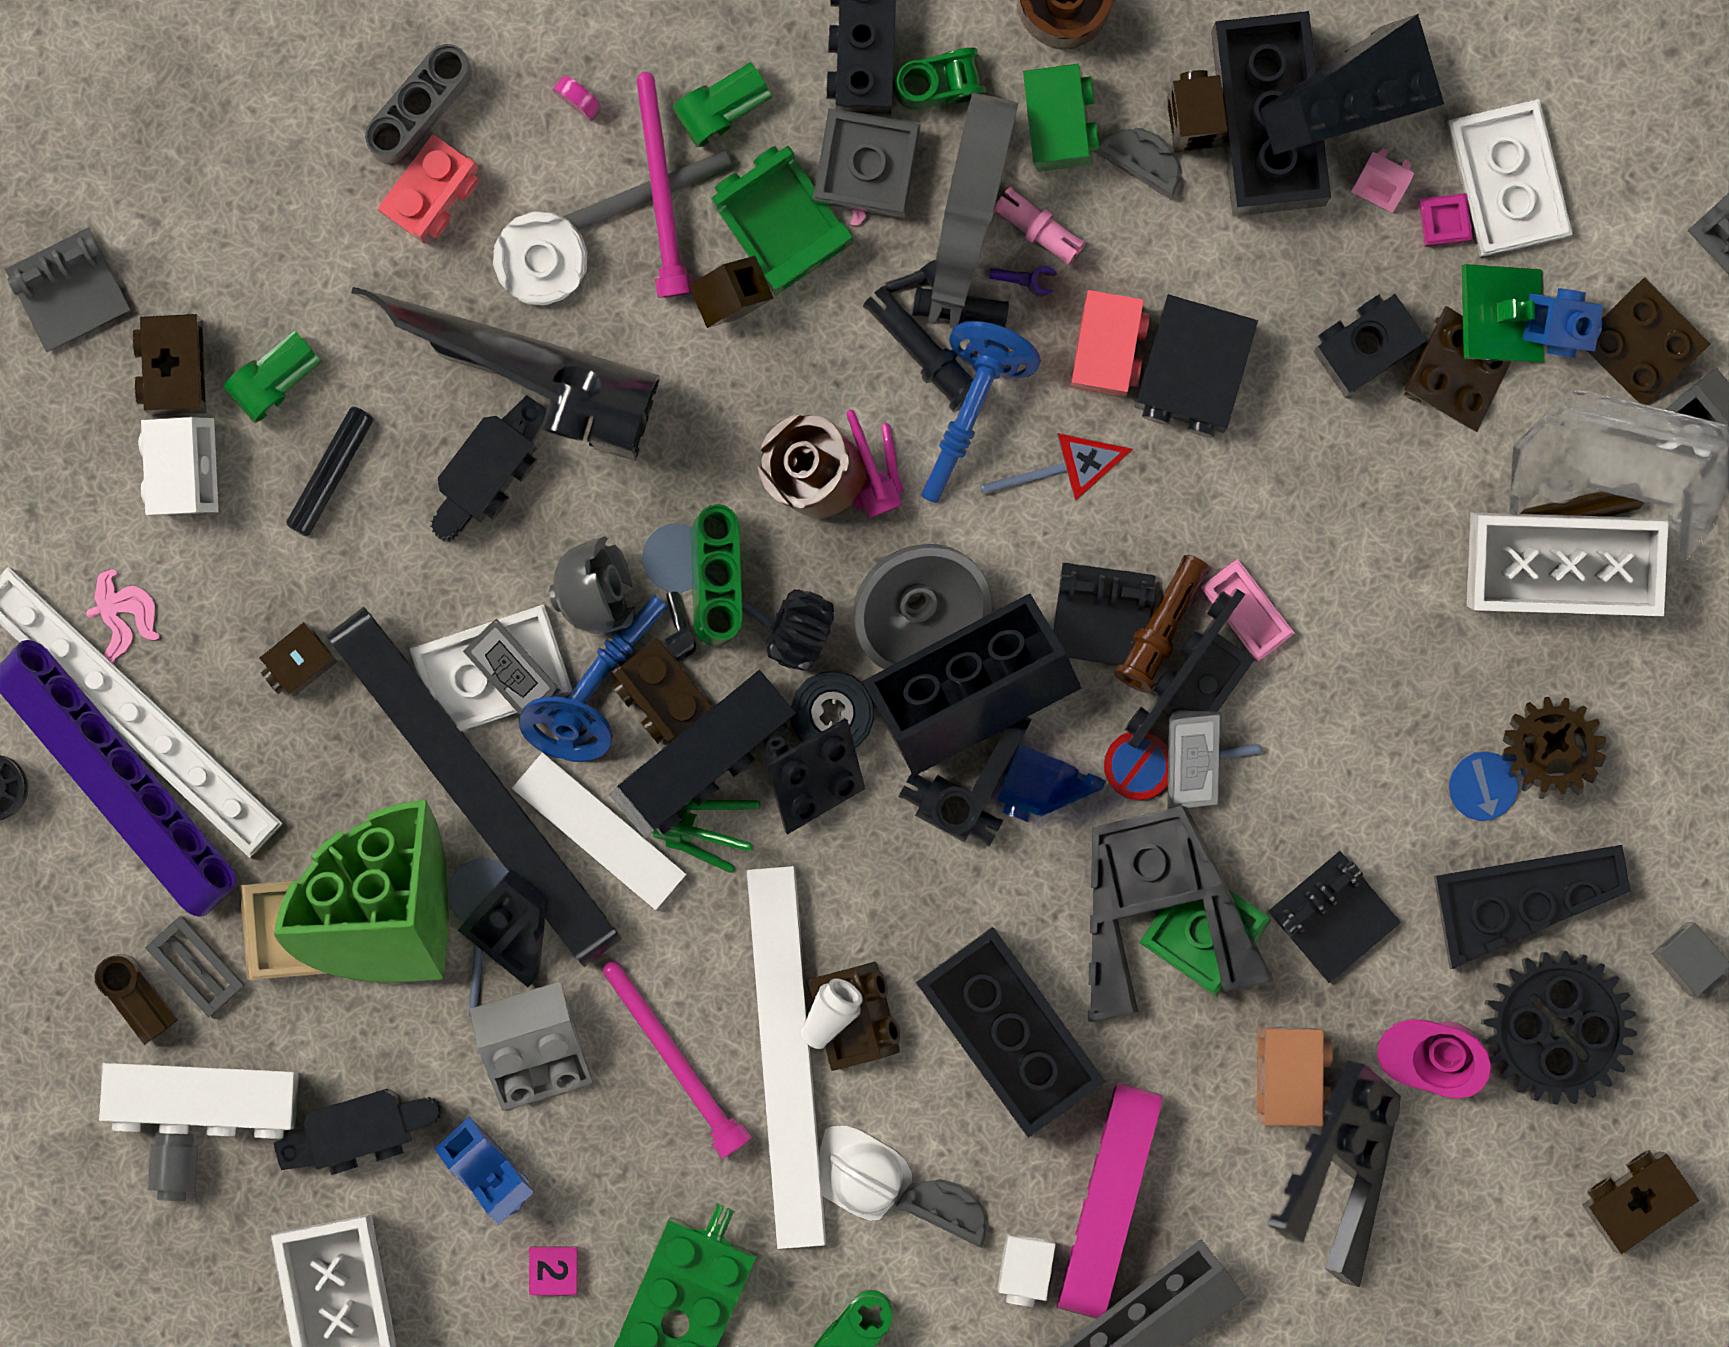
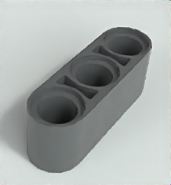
M443 44L434 48L371 120L366 128L365 140L368 148L377 160L386 164H395L406 158L467 87L471 80L472 70L469 60L461 48L453 44ZM455 59L462 64L461 71L455 78L443 79L437 75V69L444 60ZM423 94L430 97L431 105L425 113L414 115L407 111V103L413 96ZM390 129L400 133V142L394 149L387 151L377 147V138L383 131Z

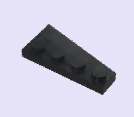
M1622 845L1434 876L1450 969H1454L1475 958L1493 952L1507 944L1630 892Z

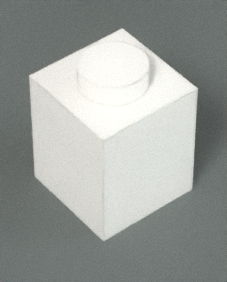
M1007 1233L997 1288L999 1293L1007 1294V1303L1034 1307L1035 1299L1046 1301L1055 1250L1054 1241Z

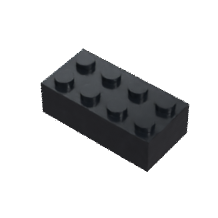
M1309 11L1215 21L1211 31L1215 73L1220 75L1228 129L1223 141L1232 216L1326 206L1331 198L1325 141L1274 155L1261 112V108L1316 73Z
M1031 593L863 680L882 721L913 777L1082 689L1066 651Z
M990 927L915 982L1028 1138L1105 1083L1103 1077L994 927Z

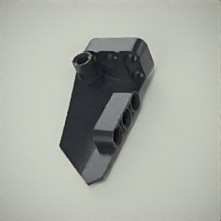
M357 287L352 288V294L377 303L386 311L396 327L430 341L436 353L446 360L502 375L549 399L541 429L562 437L583 441L589 418L593 417L587 437L589 446L594 447L595 450L636 461L639 453V442L641 437L644 436L653 405L652 398L653 395H656L660 375Z

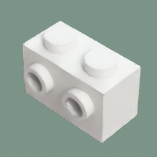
M187 417L141 420L142 432L139 436L138 446L143 457L144 480L141 484V497L145 504V514L175 515L218 512L214 418Z

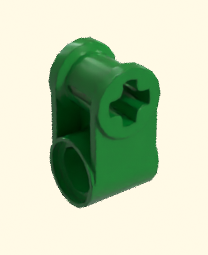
M977 48L956 49L939 56L906 63L899 70L894 85V94L897 101L903 107L910 110H921L944 104L952 105L968 102L971 100L972 92L987 95L986 87L980 85L975 59L979 56ZM910 76H920L927 82L929 90L923 95H912L905 89L904 80Z
M877 1290L860 1292L854 1297L839 1318L830 1324L813 1347H875L892 1323L890 1300ZM875 1304L879 1305V1316L882 1320L879 1323L875 1320H870L867 1324L863 1323V1312L860 1308L864 1305L870 1309Z

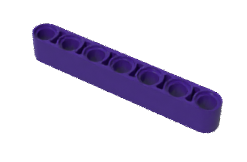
M21 641L0 664V694L176 902L193 916L202 917L207 915L236 886V875L230 864L51 653L36 641Z

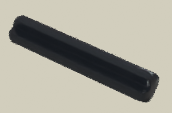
M355 406L348 410L287 519L286 525L290 529L303 536H308L312 532L373 423V417L366 411Z

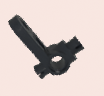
M1026 717L1005 728L971 791L952 783L938 774L934 781L931 782L920 775L913 777L911 773L906 782L918 790L914 791L904 785L898 797L918 806L919 809L915 816L942 832L953 836L965 843L970 835L989 847L996 835L985 830L984 826L997 832L1004 820L996 818L983 809L1032 718ZM957 797L967 804L969 813L963 823L955 825L945 821L941 813V807L947 799Z

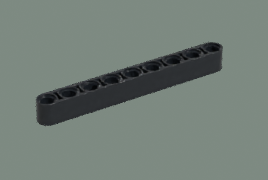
M363 606L326 635L341 657L508 871L510 869L513 870L548 899L546 920L581 965L585 968L620 941L622 937L614 926L612 927L606 920L607 917L465 734L457 728L456 723L437 698L435 700L429 692V688L369 611Z

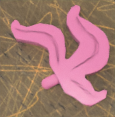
M111 569L99 574L94 596L97 606L87 610L86 615L89 618L101 615L104 623L112 629V639L104 656L114 665L115 659L127 651L133 638L131 628L121 618L116 616L117 613L134 614L139 634L146 639L155 641L159 639L160 635L153 631L155 619V603L153 598L137 586H128L115 593L112 577L117 575L118 571Z

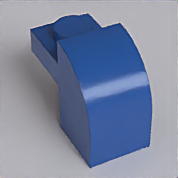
M470 1116L435 1148L448 1170L474 1194L487 1215L498 1225L509 1215L516 1213L523 1206L525 1200L534 1193L528 1185L530 1181L525 1174Z

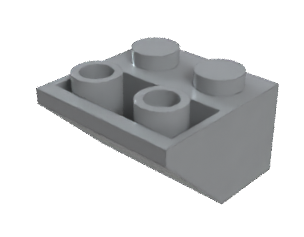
M561 981L470 1008L477 1047L502 1111L593 1084L573 1014Z

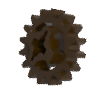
M1544 697L1542 709L1539 710L1531 702L1527 703L1524 709L1526 718L1514 714L1510 722L1514 730H1505L1503 742L1510 746L1503 750L1502 760L1514 761L1509 768V777L1513 778L1522 775L1524 780L1521 790L1524 792L1533 785L1539 787V799H1544L1548 790H1555L1558 800H1564L1566 788L1569 787L1577 795L1581 794L1584 789L1582 779L1594 783L1598 776V772L1594 767H1602L1606 756L1598 752V750L1604 748L1606 737L1594 736L1600 725L1599 720L1594 719L1586 722L1584 716L1587 708L1584 705L1575 712L1569 710L1570 702L1568 698L1563 699L1560 707H1553L1550 697ZM1555 721L1560 723L1545 724L1544 722ZM1579 734L1584 743L1585 756L1582 755L1583 750L1576 746L1575 736ZM1563 737H1565L1562 744V750L1557 749L1553 752V754L1550 753L1547 756V758L1544 759L1546 747L1551 748L1552 746H1554L1555 743L1558 744ZM1523 741L1526 742L1525 746L1532 751L1533 760L1531 763L1527 761L1524 755ZM1563 773L1565 775L1551 776L1547 774Z

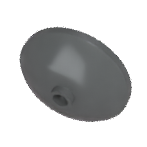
M938 544L913 545L888 555L874 566L862 581L853 605L854 631L866 655L876 665L886 669L991 614L992 596L984 574L976 563L964 553ZM921 593L917 601L908 602V598L911 595Z

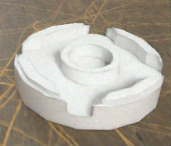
M534 211L516 217L503 229L494 245L493 266L500 284L513 296L517 297L518 300L526 304L548 305L565 299L579 287L587 270L588 252L582 234L569 220L553 212Z

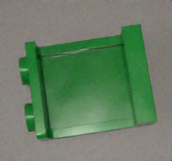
M789 145L780 151L776 146H773L760 154L753 161L756 167L742 177L736 172L723 179L714 187L717 194L711 198L712 205L747 256H756L768 286L775 296L853 244L852 235L843 222L840 223L828 205L812 202L815 186L795 159L794 152Z

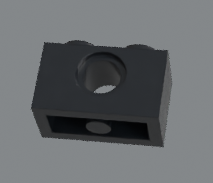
M1380 294L1375 296L1356 310L1361 317L1347 327L1340 320L1318 335L1322 343L1314 350V354L1345 398L1420 348L1427 341L1396 294L1385 301ZM1361 331H1369L1376 335L1379 341L1378 351L1372 354L1360 351L1355 343L1356 334Z

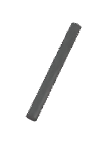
M726 150L668 173L671 192L732 168ZM648 181L565 215L563 218L569 220L577 230H581L653 200L651 182Z

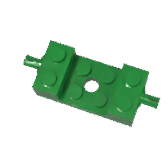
M716 1203L706 1229L693 1227L673 1217L668 1219L614 1347L718 1346L757 1254L734 1245L724 1238L727 1227L735 1213L734 1210L727 1207L721 1224H718L724 1206ZM680 1310L687 1315L689 1329L684 1335L672 1337L664 1332L662 1318L668 1311Z

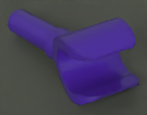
M1048 266L1037 268L1031 273L991 268L989 279L1017 283L1027 286L1029 291L1036 296H1046L1054 290L1040 288L1036 282L1037 275L1055 276L1057 273Z

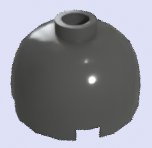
M605 536L586 541L568 550L558 562L553 584L549 589L550 600L554 609L557 612H561L565 619L575 628L593 634L610 633L625 629L632 625L635 617V606L627 608L622 583L633 588L628 565L616 544L611 546L605 545L609 539Z

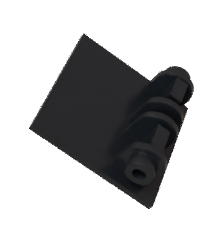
M1063 562L1053 632L1066 651L1068 658L1123 665L1135 644L1132 640L1135 632L1139 631L1140 628H1146L1150 621L1151 607L1155 597L1154 585L1156 575Z
M846 718L796 747H793L783 737L779 736L773 737L767 742V746L764 749V755L768 761L766 766L784 831L787 835L865 789L852 734Z
M1340 850L1268 910L1270 915L1328 983H1331L1401 923L1365 881L1360 869L1352 861L1349 862Z

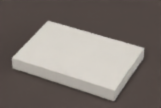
M1540 99L1448 120L1447 125L1463 190L1467 194L1469 214L1480 258L1573 235Z
M543 604L498 619L561 689L554 697L564 698L569 696L573 690L545 605ZM492 622L410 649L419 677L429 688L432 696L437 698L451 716L460 731L518 713L463 652Z

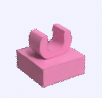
M1383 148L1378 153L1372 152L1351 192L1393 213L1409 186L1414 172L1410 171V162L1404 160L1400 166L1387 159L1388 150Z

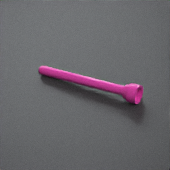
M642 72L637 76L636 83L663 267L658 269L659 278L655 279L657 298L692 294L688 285L693 283L692 274H687L686 265H681L655 78L650 72Z
M615 961L606 963L603 968L604 976L713 1131L710 1135L715 1142L711 1145L723 1160L753 1137L743 1123L738 1125L733 1117L728 1120L620 964Z

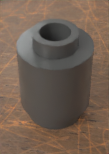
M156 1132L155 1144H150L148 1190L157 1191V1200L186 1201V1192H196L198 1146H193L194 1134Z

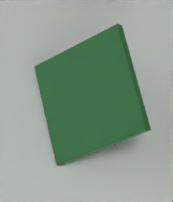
M1473 264L1461 265L1464 359L1544 362L1543 344L1522 340L1525 321L1535 320V300L1529 301L1530 293L1542 295L1541 269Z

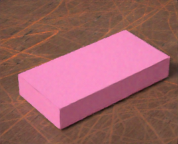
M1236 559L1202 585L1200 590L1211 604L1214 603L1222 591L1230 595L1237 588L1245 593V596L1228 618L1226 624L1257 663L1295 633L1241 562Z

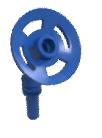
M978 321L960 323L952 329L949 337L950 346L962 360L973 366L976 375L956 420L949 422L947 426L949 430L945 431L944 439L939 443V447L942 450L921 493V496L926 500L935 503L939 501L958 458L965 456L966 448L971 444L969 439H973L975 435L972 428L994 379L999 377L1025 378L1037 372L1041 362L1037 349L1027 339L1014 331L992 323ZM969 339L970 342L966 345L965 350L962 349L960 343ZM977 350L978 356L972 354V352ZM1025 363L1026 368L1017 372L1019 365ZM1004 365H1010L1011 367L1004 368Z
M654 595L635 615L632 625L623 629L619 634L613 632L611 635L613 640H606L604 642L606 648H599L597 650L598 657L567 698L543 697L528 703L523 708L519 718V727L525 739L539 751L551 757L567 761H590L604 755L612 742L611 727L599 712L586 705V703L611 669L620 666L619 660L625 662L627 660L625 654H632L634 652L632 646L667 610L668 606ZM589 715L592 716L596 720V722L592 721ZM545 722L552 733L558 737V740L556 741L545 735L536 724ZM593 735L598 738L589 744L575 745V743L589 740Z

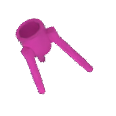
M847 411L846 415L869 477L868 482L862 487L853 504L856 511L864 508L867 517L871 518L903 505L899 494L905 491L898 474L891 427L888 423H884L881 427L888 480L885 472L878 474L855 411Z

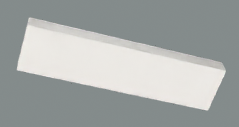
M544 753L540 754L512 787L516 793L655 910L661 906L687 875Z

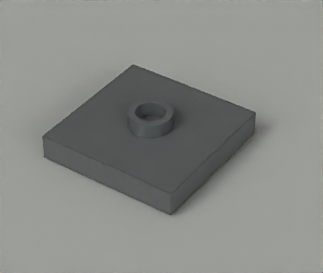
M829 108L812 202L905 219L921 124Z

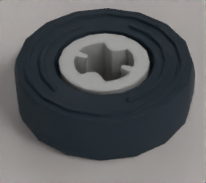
M840 671L820 672L806 679L795 692L791 704L792 709L796 712L791 718V724L798 739L801 742H805L832 726V721H830L829 726L821 722L820 717L824 714L821 705L828 700H832V705H835L837 700L845 707L841 712V717L848 720L855 748L859 747L869 735L874 722V703L866 687L854 676Z

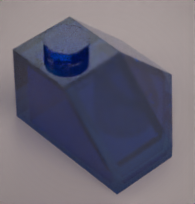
M1018 745L996 801L1005 805L1002 811L1003 814L1028 823L1031 815L1041 818L1103 790L1106 780L1089 773L1088 775L1079 772V769L1071 764Z

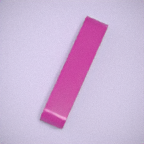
M1121 1083L1115 1084L1112 1093L1113 1103L1111 1108L1108 1109L1099 1142L1101 1144L1100 1152L1096 1154L1087 1187L1089 1189L1087 1200L1084 1199L1075 1235H1077L1076 1242L1071 1247L1063 1281H1065L1064 1287L1059 1292L1058 1309L1095 1319L1107 1311L1163 1097L1161 1094Z

